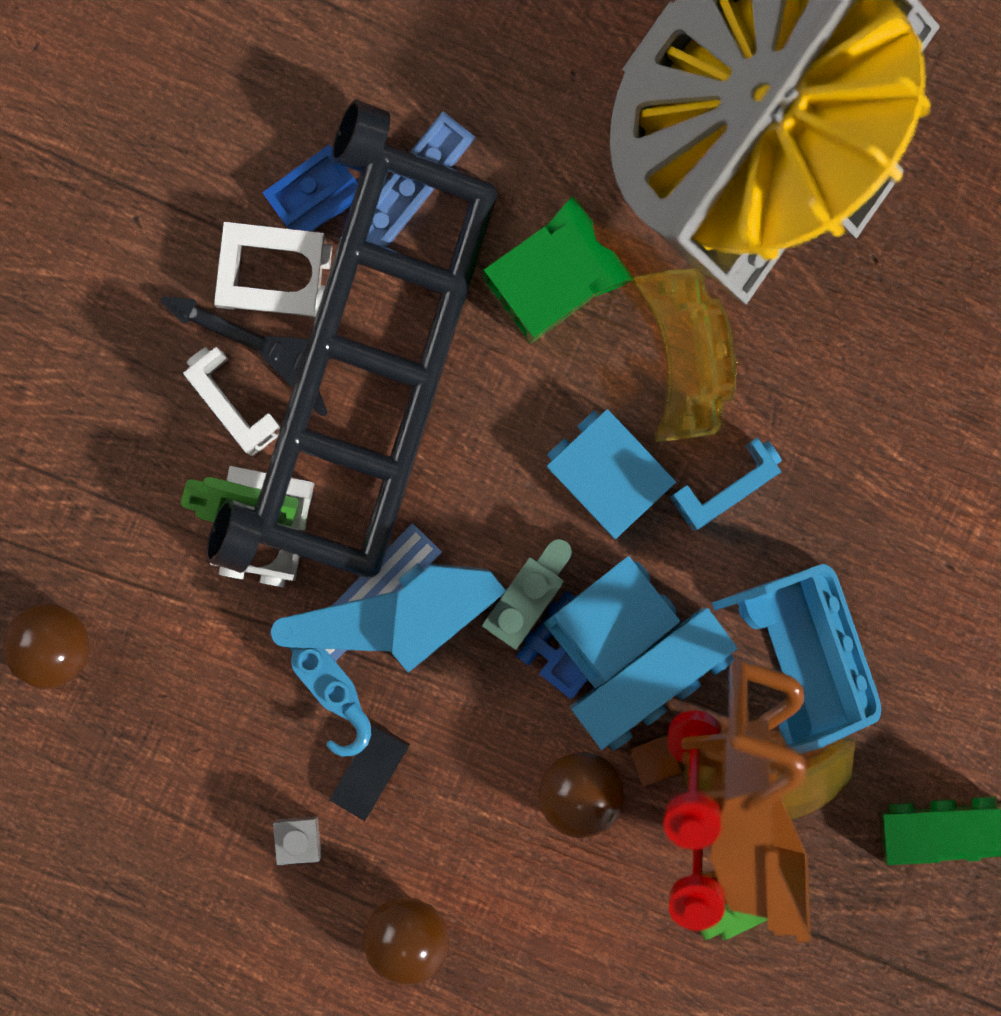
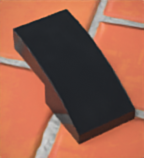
M374 723L371 728V738L368 745L362 752L355 755L329 801L365 821L409 748L410 743Z

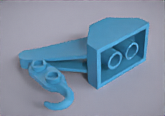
M416 563L399 578L403 586L397 591L281 617L274 622L271 628V637L277 645L288 647L292 651L291 665L297 676L324 708L347 719L356 729V739L350 745L341 746L331 740L327 742V747L334 754L345 757L354 756L362 752L371 738V724L366 714L362 711L354 683L326 649L392 652L409 673L506 592L487 568L429 563L426 567L422 568Z

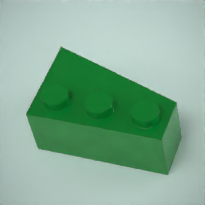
M997 796L973 797L972 805L956 806L955 799L930 801L931 808L914 809V802L888 804L889 811L878 812L882 862L886 865L941 863V861L966 859L967 862L981 861V858L1001 856V803H997Z

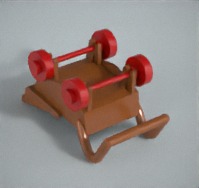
M736 659L730 664L729 728H726L724 734L719 721L714 716L699 710L680 713L669 724L667 735L668 749L675 759L689 765L688 792L673 798L668 803L664 813V830L669 840L679 847L693 850L692 875L685 876L676 881L669 892V914L674 922L683 928L699 931L715 926L723 918L725 905H728L732 911L767 918L768 931L774 930V936L796 935V942H811L808 855L782 797L796 789L803 782L806 775V764L797 751L769 741V731L794 715L801 708L804 701V691L801 684L790 675ZM747 680L784 691L787 694V698L761 715L756 721L747 723ZM770 760L786 765L788 772L777 779L776 770L770 769ZM700 765L715 767L711 779V792L699 791ZM711 845L710 860L715 872L703 873V848Z

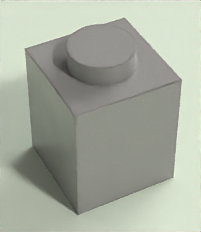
M318 816L278 819L273 823L277 865L320 861L322 854Z

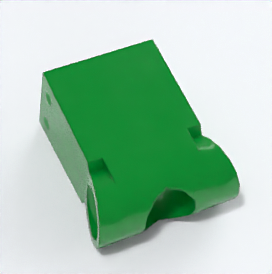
M574 196L565 203L547 226L484 269L482 274L483 281L529 344L536 341L594 297L618 289L635 280L618 255L596 240L593 221Z

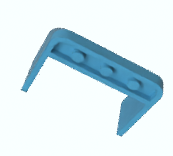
M821 564L712 602L714 611L738 603L741 618L751 628L758 630L767 627L782 672L794 677L801 684L804 691V701L801 708L794 715L779 724L781 735L787 744L785 745L786 747L792 748L799 754L816 750L870 726L880 719V698L839 579L830 566Z

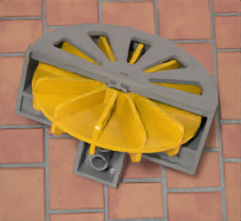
M676 0L674 3L670 1L622 69L625 74L613 108L610 128L611 160L617 184L625 200L635 214L684 260L702 273L715 279L735 299L747 304L785 248L809 240L828 229L837 237L846 233L857 239L894 184L898 183L904 170L897 162L907 147L918 117L929 113L930 102L923 95L925 72L922 52L940 26L918 0Z

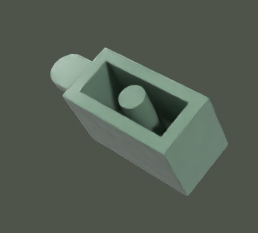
M554 540L547 546L537 562L529 557L482 627L516 650L564 581L558 575L571 557L570 545L564 540Z

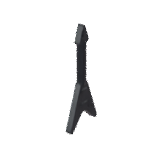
M161 298V302L183 324H188L191 321L259 352L261 357L292 388L294 387L308 339L264 337L196 306L197 301L195 299ZM319 391L313 409L319 415L326 416L327 409Z

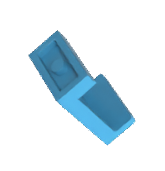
M608 409L601 415L594 410L577 426L582 433L571 444L564 438L547 454L552 461L546 468L601 524L611 538L615 540L669 490L676 481Z
M757 437L747 443L745 448L756 462V468L703 505L700 504L688 485L669 497L692 531L698 530L781 473L777 464L782 459L768 440L761 443Z
M629 556L544 622L548 630L594 688L611 679L681 622L675 615L676 609L673 603L665 595L658 594L649 582L650 575L639 562H633Z

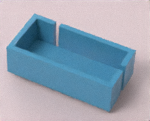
M702 607L651 645L609 679L607 683L593 688L573 703L570 708L601 750L609 745L614 751L633 737L629 730L640 721H643L648 726L667 712L663 704L675 695L678 699L683 700L701 686L697 679L706 672L710 671L711 674L716 675L728 667L735 660L731 654L738 647L711 611L706 607Z

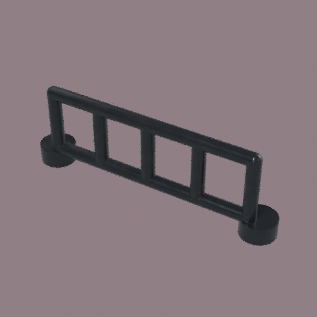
M355 99L348 106L341 119L333 143L332 160L334 163L361 172L256 507L230 498L226 499L218 510L209 533L206 548L207 562L239 573L244 572L248 568L259 543L365 578H373L379 574L497 199V189L490 182L386 144L390 127L389 111ZM388 171L469 201L448 270L367 241ZM358 265L441 294L419 363L337 334ZM329 358L412 387L390 456L307 428ZM299 452L382 480L361 550L278 523Z

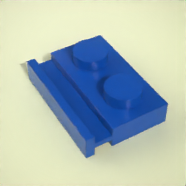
M329 144L262 193L288 229L315 232L351 206L358 183L347 167L333 162L332 147Z

